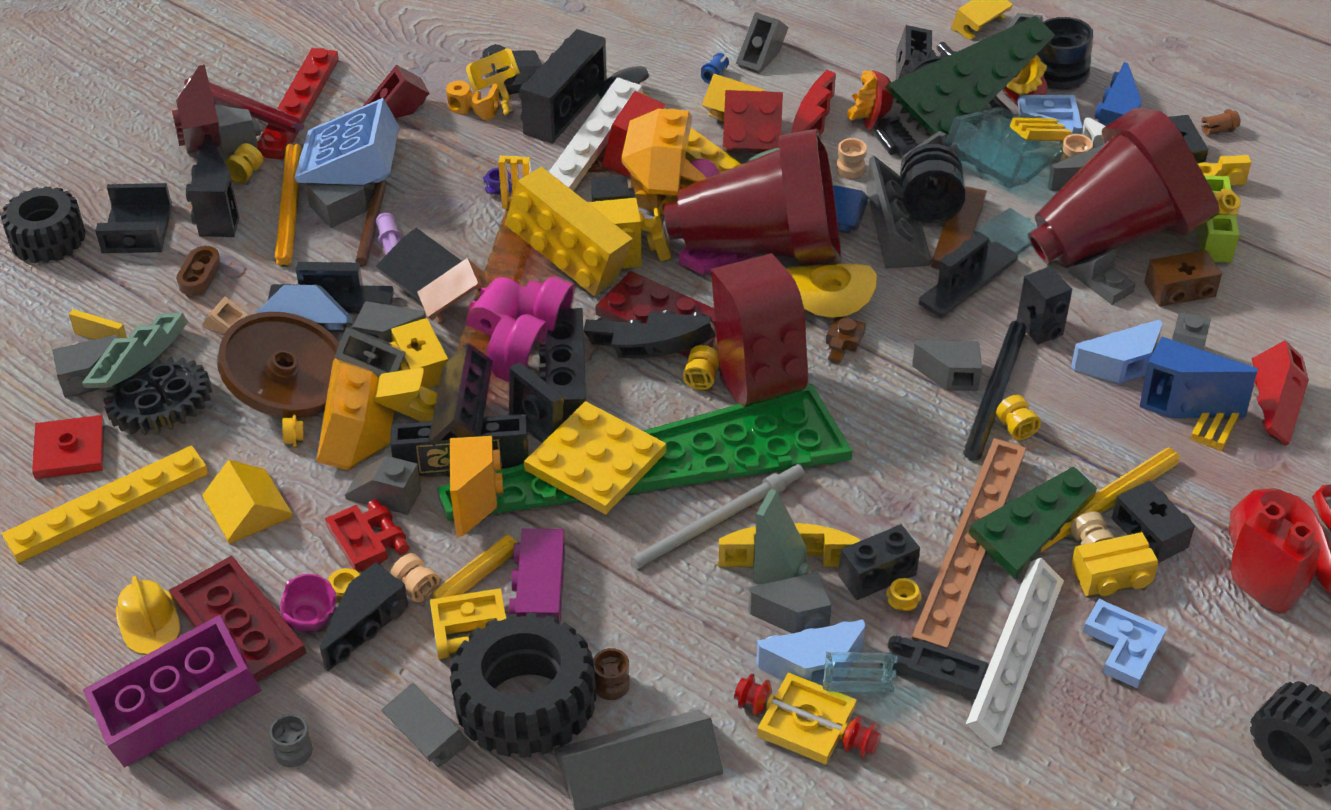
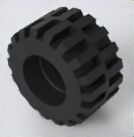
M32 188L30 191H23L19 193V196L11 198L9 200L10 203L5 204L3 207L4 212L1 213V220L9 246L14 255H18L22 260L29 259L33 263L38 261L45 263L54 259H62V256L73 253V249H78L81 246V241L85 238L84 232L86 231L77 200L72 196V193L63 191L62 188Z
M1296 681L1294 684L1291 682L1285 683L1251 718L1250 723L1252 726L1250 727V732L1255 738L1253 742L1262 752L1261 755L1264 759L1269 761L1274 769L1278 772L1280 771L1288 779L1295 780L1300 785L1306 787L1309 785L1314 788H1321L1323 785L1328 786L1331 784V694L1321 691L1315 685L1309 684L1307 686L1304 682Z

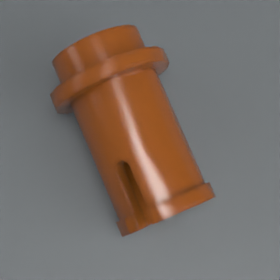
M1227 109L1222 114L1203 117L1201 123L1207 124L1201 125L1205 135L1224 130L1232 132L1236 127L1240 126L1241 120L1237 111Z

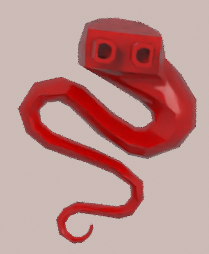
M1331 484L1322 485L1312 496L1319 517L1331 532V508L1326 501L1327 497H1331ZM1276 488L1257 489L1246 495L1230 510L1229 536L1233 545L1231 575L1232 580L1239 588L1276 613H1286L1295 605L1311 584L1314 575L1317 581L1331 594V546L1314 510L1301 497Z

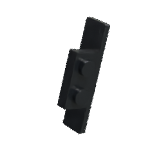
M979 232L970 240L964 241L950 255L947 254L941 259L938 266V284L919 297L918 304L942 318L1015 263L1018 259V254L999 242H993L989 245V237Z
M297 262L296 274L298 285L322 286L345 311H361L365 301L392 305L393 286L363 285L360 263ZM273 284V285H271L270 292H269V296H268V300H269L283 285H297V284Z

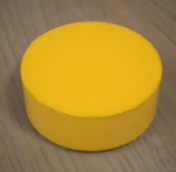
M343 568L336 570L329 576L328 580L336 591L337 603L341 602L348 584L360 575L358 571Z

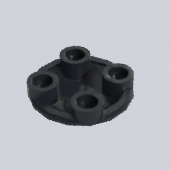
M643 66L622 69L608 77L601 84L597 91L598 96L602 99L617 77L640 84L650 75L646 67Z

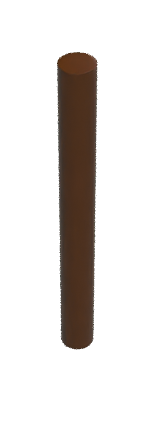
M385 181L375 183L355 260V263H360L361 267L366 266L377 226L376 218L380 214L386 189Z

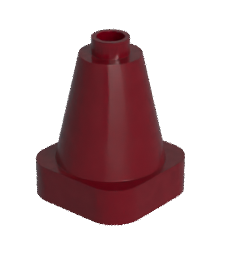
M1134 108L1102 128V137L1105 145L1035 214L1037 228L1028 233V239L1044 263L1049 264L1058 258L1065 265H1071L1164 230L1187 235L1217 216L1220 209L1209 183L1185 139L1171 119L1158 110Z
M818 129L779 135V150L681 188L678 191V202L664 205L665 225L669 239L683 238L688 250L759 255L772 253L774 256L796 257L803 266L841 263L842 261L830 161L825 142Z

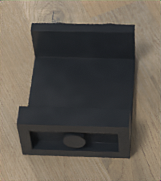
M167 183L108 184L107 191L112 205L108 222L97 223L95 230L101 253L162 252L172 209Z

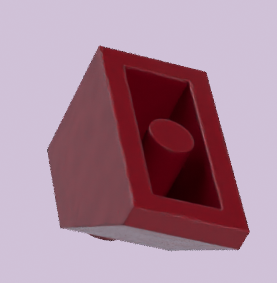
M395 65L363 106L384 98L396 119L413 114L425 102L430 93L420 77Z

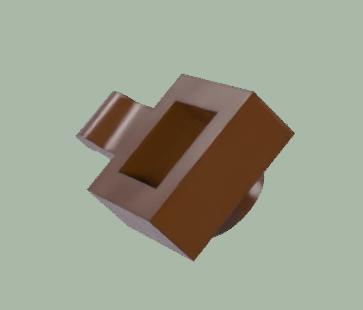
M835 317L826 335V344H829V348H831L828 360L841 363L846 350L856 352L865 334L866 323L851 318Z

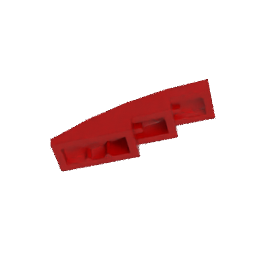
M826 69L813 83L798 108L791 133L818 129L820 135L824 132L825 117L829 114L830 99L835 94V72Z

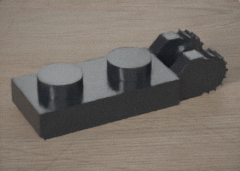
M897 635L890 637L887 643V648L892 653L885 652L879 662L882 668L899 676L906 674L908 677L976 699L989 667L988 662L921 640L917 642Z

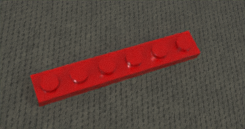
M311 48L277 109L301 118L302 124H304L339 61L338 51ZM268 124L257 142L258 146L256 148L265 158L284 160L286 146L294 142L297 134Z

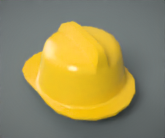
M133 576L131 584L127 585L118 597L116 618L127 647L136 653L147 655L178 637L180 620L168 591L152 580H139L137 576Z

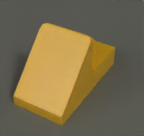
M416 368L381 374L378 378L373 401L421 422H430L433 419L438 393L421 386L424 369Z

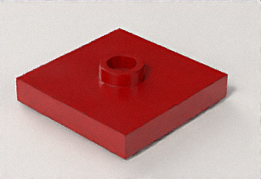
M103 415L35 423L32 466L34 478L41 479L103 471L105 429Z

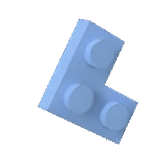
M1101 599L1097 601L1083 629V633L1115 646L1104 665L1103 673L1135 688H1138L1167 631L1165 627Z

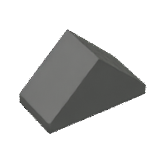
M306 183L310 207L330 228L367 212L368 204L365 185Z
M346 327L334 357L368 369L375 375L380 376L384 373L399 371L406 352L385 340Z

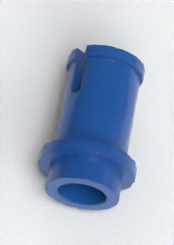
M723 53L715 54L709 63L702 66L701 78L704 82L710 84L713 74L721 76L722 72L728 67V57L723 62L720 61L724 57Z

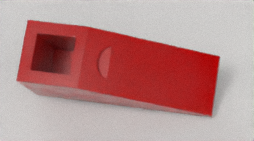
M1284 340L1253 357L1252 363L1253 367L1258 368L1255 384L1259 390L1257 401L1263 410L1265 418L1262 420L1263 427L1269 436H1275L1286 446L1290 444L1309 379L1303 356Z

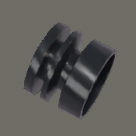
M1056 17L1047 19L1043 23L1055 36L1037 53L1041 62L1047 65L1046 71L1043 74L1047 86L1053 88L1079 86L1086 82L1090 76L1093 29L1086 22L1076 18Z
M924 144L914 148L905 157L901 165L903 204L907 212L915 219L926 223H940L954 217L961 210L965 202L963 167L958 154L951 148L941 144Z

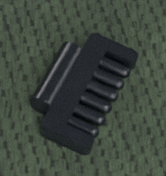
M899 116L878 120L873 134L889 155L897 153L902 159L903 155L919 145L915 139H912V135H909V131H906L903 124L899 122Z

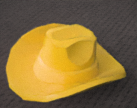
M827 263L786 269L798 286L804 309L818 316L834 318L857 312L870 301L876 290L877 274L869 265Z

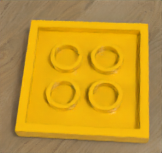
M585 401L524 460L525 471L606 515L666 453V443Z

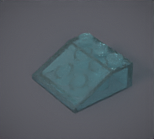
M1003 107L955 117L945 146L950 148L956 142L959 149L958 156L961 161L974 165L975 170L982 174L993 176L998 179L1000 185L1007 188L1028 183L1064 153V141H1026L1009 126L1012 118L1021 117Z

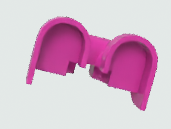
M553 276L549 277L544 283L531 280L524 288L512 279L499 277L494 279L487 288L482 287L479 299L472 301L469 306L466 325L491 336L486 356L493 360L492 372L496 377L509 383V368L520 362L527 367L534 341L536 340L544 344L548 330L553 331L555 329L559 309L572 308L575 284Z

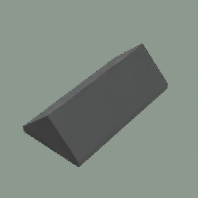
M872 156L869 159L867 195L869 196L885 269L929 266L932 260L922 222L910 215L903 204L901 176L877 157Z
M699 709L555 748V754L574 810H596L723 774L711 717Z

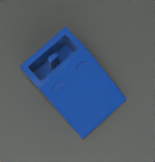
M1161 337L1148 361L1139 407L1169 418H1200L1202 413H1210L1209 418H1215L1217 413H1225L1224 418H1230L1232 413H1240L1239 418L1246 417L1258 368Z

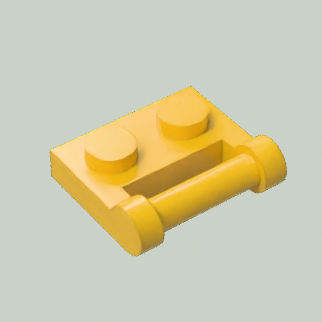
M501 588L430 599L438 659L449 658V654L456 653L464 640L469 642L468 636L447 640L446 635L472 631L478 627L484 629L486 627L485 624L497 618L498 621L506 619Z

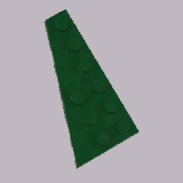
M1035 15L888 83L885 88L932 136L938 131L945 133V146H947L1037 55L1055 34Z

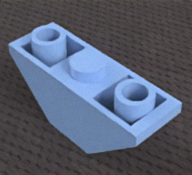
M283 285L256 312L296 314L316 323H324L326 330H343V324H352V317L322 286Z
M1156 320L1077 343L1074 349L1071 368L1076 372L1118 384L1145 376L1148 361L1158 344L1163 323L1160 320Z
M864 620L845 621L833 626L818 629L809 628L798 633L782 636L774 635L766 639L757 640V666L759 669L783 681L789 672L822 686L837 684L863 648Z

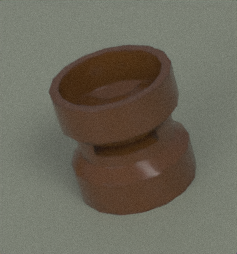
M616 648L601 650L593 658L596 694L606 700H616L626 695L629 690V659L623 651Z

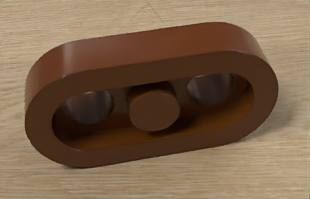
M200 246L189 253L176 277L179 290L183 294L195 296L208 289L221 266L219 252L216 248Z

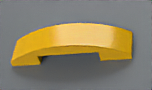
M794 523L807 547V556H822L823 567H839L841 549L860 541L859 538L833 528ZM756 526L738 530L719 539L718 567H753Z

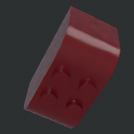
M772 253L711 269L720 380L736 402L742 404V406H747L806 389L808 384L805 312L800 291L792 275Z

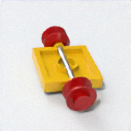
M789 672L776 695L772 694L770 680H766L762 685L755 683L754 674H750L747 679L741 678L736 687L734 699L738 700L739 709L749 704L753 706L754 715H758L765 709H768L757 728V737L825 765H827L840 739H843L845 752L848 753L854 747L860 749L862 759H865L868 753L874 755L879 746L882 733L877 732V723H874L869 728L862 726V717L858 716L848 725L856 709L857 699Z

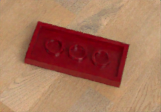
M629 271L595 305L596 315L612 319L616 322L639 320L647 324L649 312L660 313L661 311L668 310L680 315L702 313L711 317L715 325L713 307L632 271ZM715 337L700 345L713 348ZM692 348L677 353L689 357Z
M233 556L169 589L172 600L194 628L221 615L235 637L257 682L306 654L303 642Z

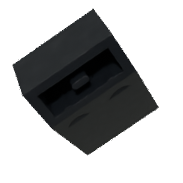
M205 134L202 146H198L197 164L192 166L191 184L186 186V199L192 204V224L197 225L199 237H235L240 217L231 174L210 134Z

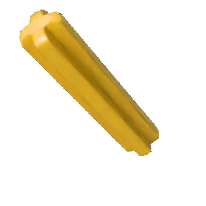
M510 535L502 537L433 590V599L464 594L514 555V543H518L516 539H513Z

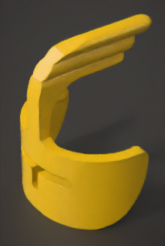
M507 48L469 63L466 67V72L473 91H478L496 83L503 100L501 102L502 109L504 110L503 114L511 113L513 111L512 103L504 82L508 78L520 74L511 49ZM492 63H494L496 70L509 66L508 70L482 79L483 75L494 72Z

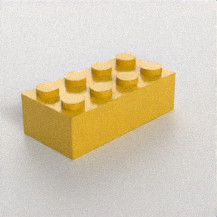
M542 166L517 181L505 225L593 296H596L617 281L633 238Z

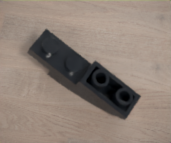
M668 310L661 311L660 313L649 312L647 324L639 320L616 322L612 319L601 317L597 320L586 319L584 332L591 344L612 346L619 358H649L669 355L690 349L716 337V327L711 317L702 313L680 315Z

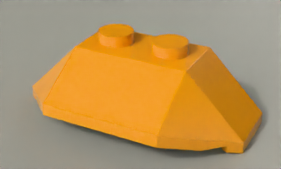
M657 109L629 122L622 154V164L643 185V189L648 194L678 196L692 123V115L689 111Z
M337 358L334 359L316 462L349 471L358 463L388 447L391 438L394 410L373 401L379 377L370 370Z

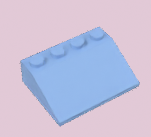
M384 98L308 130L294 177L296 182L365 185L372 181L373 183H378L386 179L391 172L399 125Z

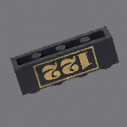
M526 414L484 417L481 436H492L493 450L500 449L501 468H510L524 464V460L529 457ZM432 421L391 424L390 446L393 458L417 463L419 475L450 473V438H458L456 435L449 432L433 446L428 443Z

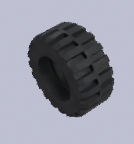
M517 613L506 615L504 620L498 621L496 618L487 622L484 629L481 630L478 627L468 636L469 642L464 640L456 651L457 655L452 659L450 666V682L456 717L459 725L464 728V733L470 740L475 742L478 740V746L490 752L493 748L497 749V754L510 757L511 753L519 754L520 758L531 757V753L541 752L542 755L553 751V747L557 745L563 747L572 741L573 733L579 735L587 726L586 721L592 718L595 710L594 702L597 700L593 656L583 636L576 634V630L564 622L560 625L557 618L548 615L546 618H540L537 613H527L526 616L517 617ZM520 675H540L552 680L542 689L528 694H508L496 690L504 681Z

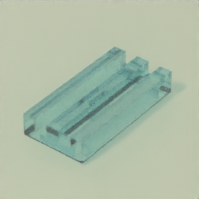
M826 652L823 689L830 692L894 693L895 685L891 684L892 678H896V670L893 669V663H897L898 656L892 653ZM835 662L883 663V669L834 668ZM833 677L882 678L881 682L833 681Z

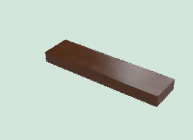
M965 186V202L961 210L954 217L945 221L932 258L931 267L938 268L941 259L945 255H950L964 241L973 238L986 199L987 190Z

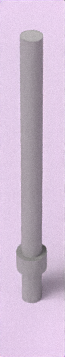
M796 464L779 475L773 473L764 478L761 485L630 558L632 565L636 569L647 565L764 499L770 489L776 490L778 494L785 491V486L805 475L802 466Z

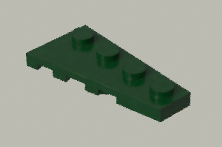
M1073 466L970 524L968 534L1016 579L1022 572L1023 567L1040 554L1041 548L1049 540L1052 541L1060 533L1061 528L1067 522H1071L1095 497L1097 487Z

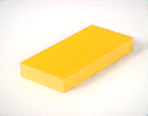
M72 309L69 313L74 333L94 340L112 335H117L118 338H127L122 323Z

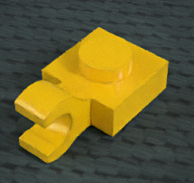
M1249 155L1220 156L1218 163L1203 162L1198 165L1204 175L1229 176L1230 185L1234 186L1246 185L1252 162Z
M654 208L655 217L652 219H646L643 213L639 212L641 229L650 232L647 234L650 250L657 251L660 262L672 259L670 241L660 210Z

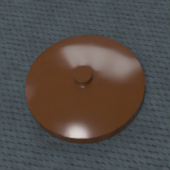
M285 312L256 313L238 320L225 332L217 356L218 371L227 389L238 400L254 410L283 418H293V415H296V418L312 416L325 410L332 364L340 343L324 327L305 317Z

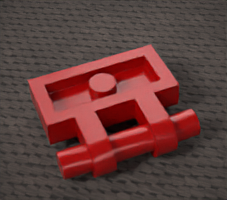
M377 499L368 503L367 508L369 511L362 513L358 506L354 505L325 518L329 532L352 568L358 572L369 568L375 562L378 564L387 560L385 549L387 547L394 548L399 555H403L409 550V545L405 541L406 534L401 527L395 526L392 521V513L388 507L382 506ZM372 527L381 528L382 531L375 534Z

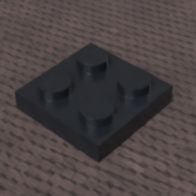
M519 362L509 368V415L526 414L527 431L543 443L563 424L564 396L557 389L552 388L539 378L534 371L529 370Z

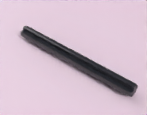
M1015 320L1009 325L964 447L963 454L967 459L972 458L976 461L982 456L996 417V409L1001 403L1026 334L1027 326L1024 322L1019 323Z

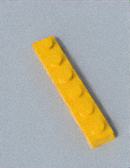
M191 445L1 534L7 547L19 564L208 475L206 464Z

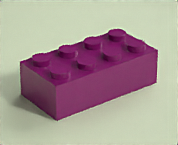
M221 615L214 617L83 689L107 747L124 768L262 691L235 637Z

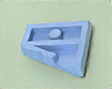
M1019 95L1018 109L1020 118L1056 119L1058 124H1063L1065 129L1072 131V134H1082L1083 128L1075 95Z

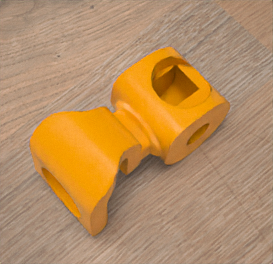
M453 81L446 86L448 108L450 111L458 114H467L473 107V112L483 120H491L495 117L500 107L499 90L496 83L492 85L488 95L483 99L481 92L476 91L473 93L469 83L465 81Z

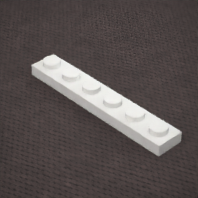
M617 77L549 172L574 191L607 145L612 123L633 92L637 91L643 94L642 85Z
M1042 558L1033 560L1029 564L966 722V725L990 748L1002 744L1064 582Z

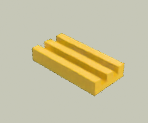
M1012 118L1009 126L1026 141H1064L1065 137L1072 134L1070 129H1065L1063 124H1058L1056 119Z
M500 155L498 165L502 209H508L513 198L509 197L507 163L511 165L512 191L514 195L517 181L519 180L518 164H523V177L531 173L530 157Z
M1202 413L1191 434L1190 440L1223 451L1239 419L1240 413L1231 414L1218 442L1212 439L1225 413L1216 414L1205 437L1200 436L1209 419L1210 413Z

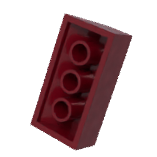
M200 65L176 99L177 110H172L179 146H185L187 154L197 152L198 146H202L205 134H210L216 147H221L219 121L205 65Z

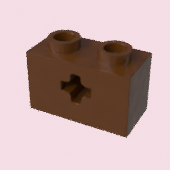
M1202 250L1150 259L1144 283L1160 307L1216 297L1222 273L1208 251Z

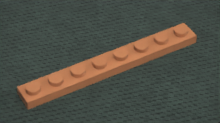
M996 438L993 439L916 625L912 640L917 642L921 640L949 649L987 553L968 534L970 524L1006 504L1025 457L1026 447Z

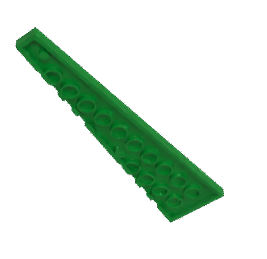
M809 384L804 390L747 406L737 404L643 430L647 434L665 442L666 453L627 494L634 495L643 491L788 470L796 464L802 467L821 464L831 465L841 461L852 460L853 451L813 384ZM524 464L496 471V473H502L503 493L497 494V508L489 515L580 500L525 471ZM450 484L438 487V498L447 521H452L454 517Z

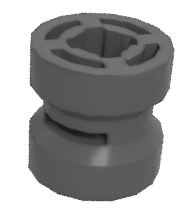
M285 714L273 721L269 729V736L278 763L287 767H296L305 763L312 754V743L304 718L296 714Z

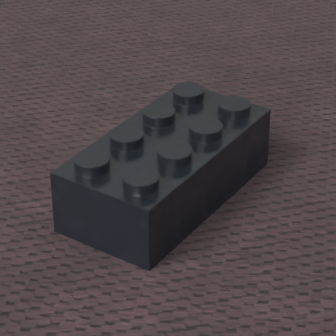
M576 29L550 55L549 59L535 71V74L521 86L519 98L521 99V121L523 122L524 135L553 144L598 94L599 87L607 79L606 38Z

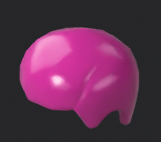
M301 574L286 583L280 602V614L290 627L301 632H316L327 625L333 617L337 599L336 591L329 580L317 574Z

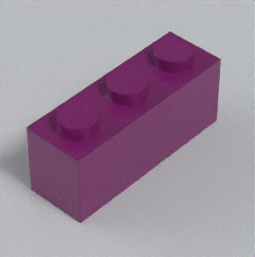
M522 528L521 543H514V564H519V569L512 570L511 587L512 591H517L516 598H510L509 615L517 613V617L526 616L527 613H537L540 618H546L548 615L557 618L561 625L565 563L564 529Z

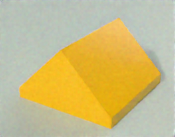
M229 459L202 495L203 500L229 544L293 517L291 510L266 469Z

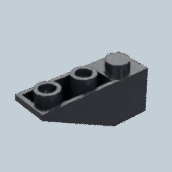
M376 562L348 584L323 638L320 651L324 669L328 672L338 663L346 661L354 650L364 642L373 639L380 629L391 620L400 617L408 607L405 584Z

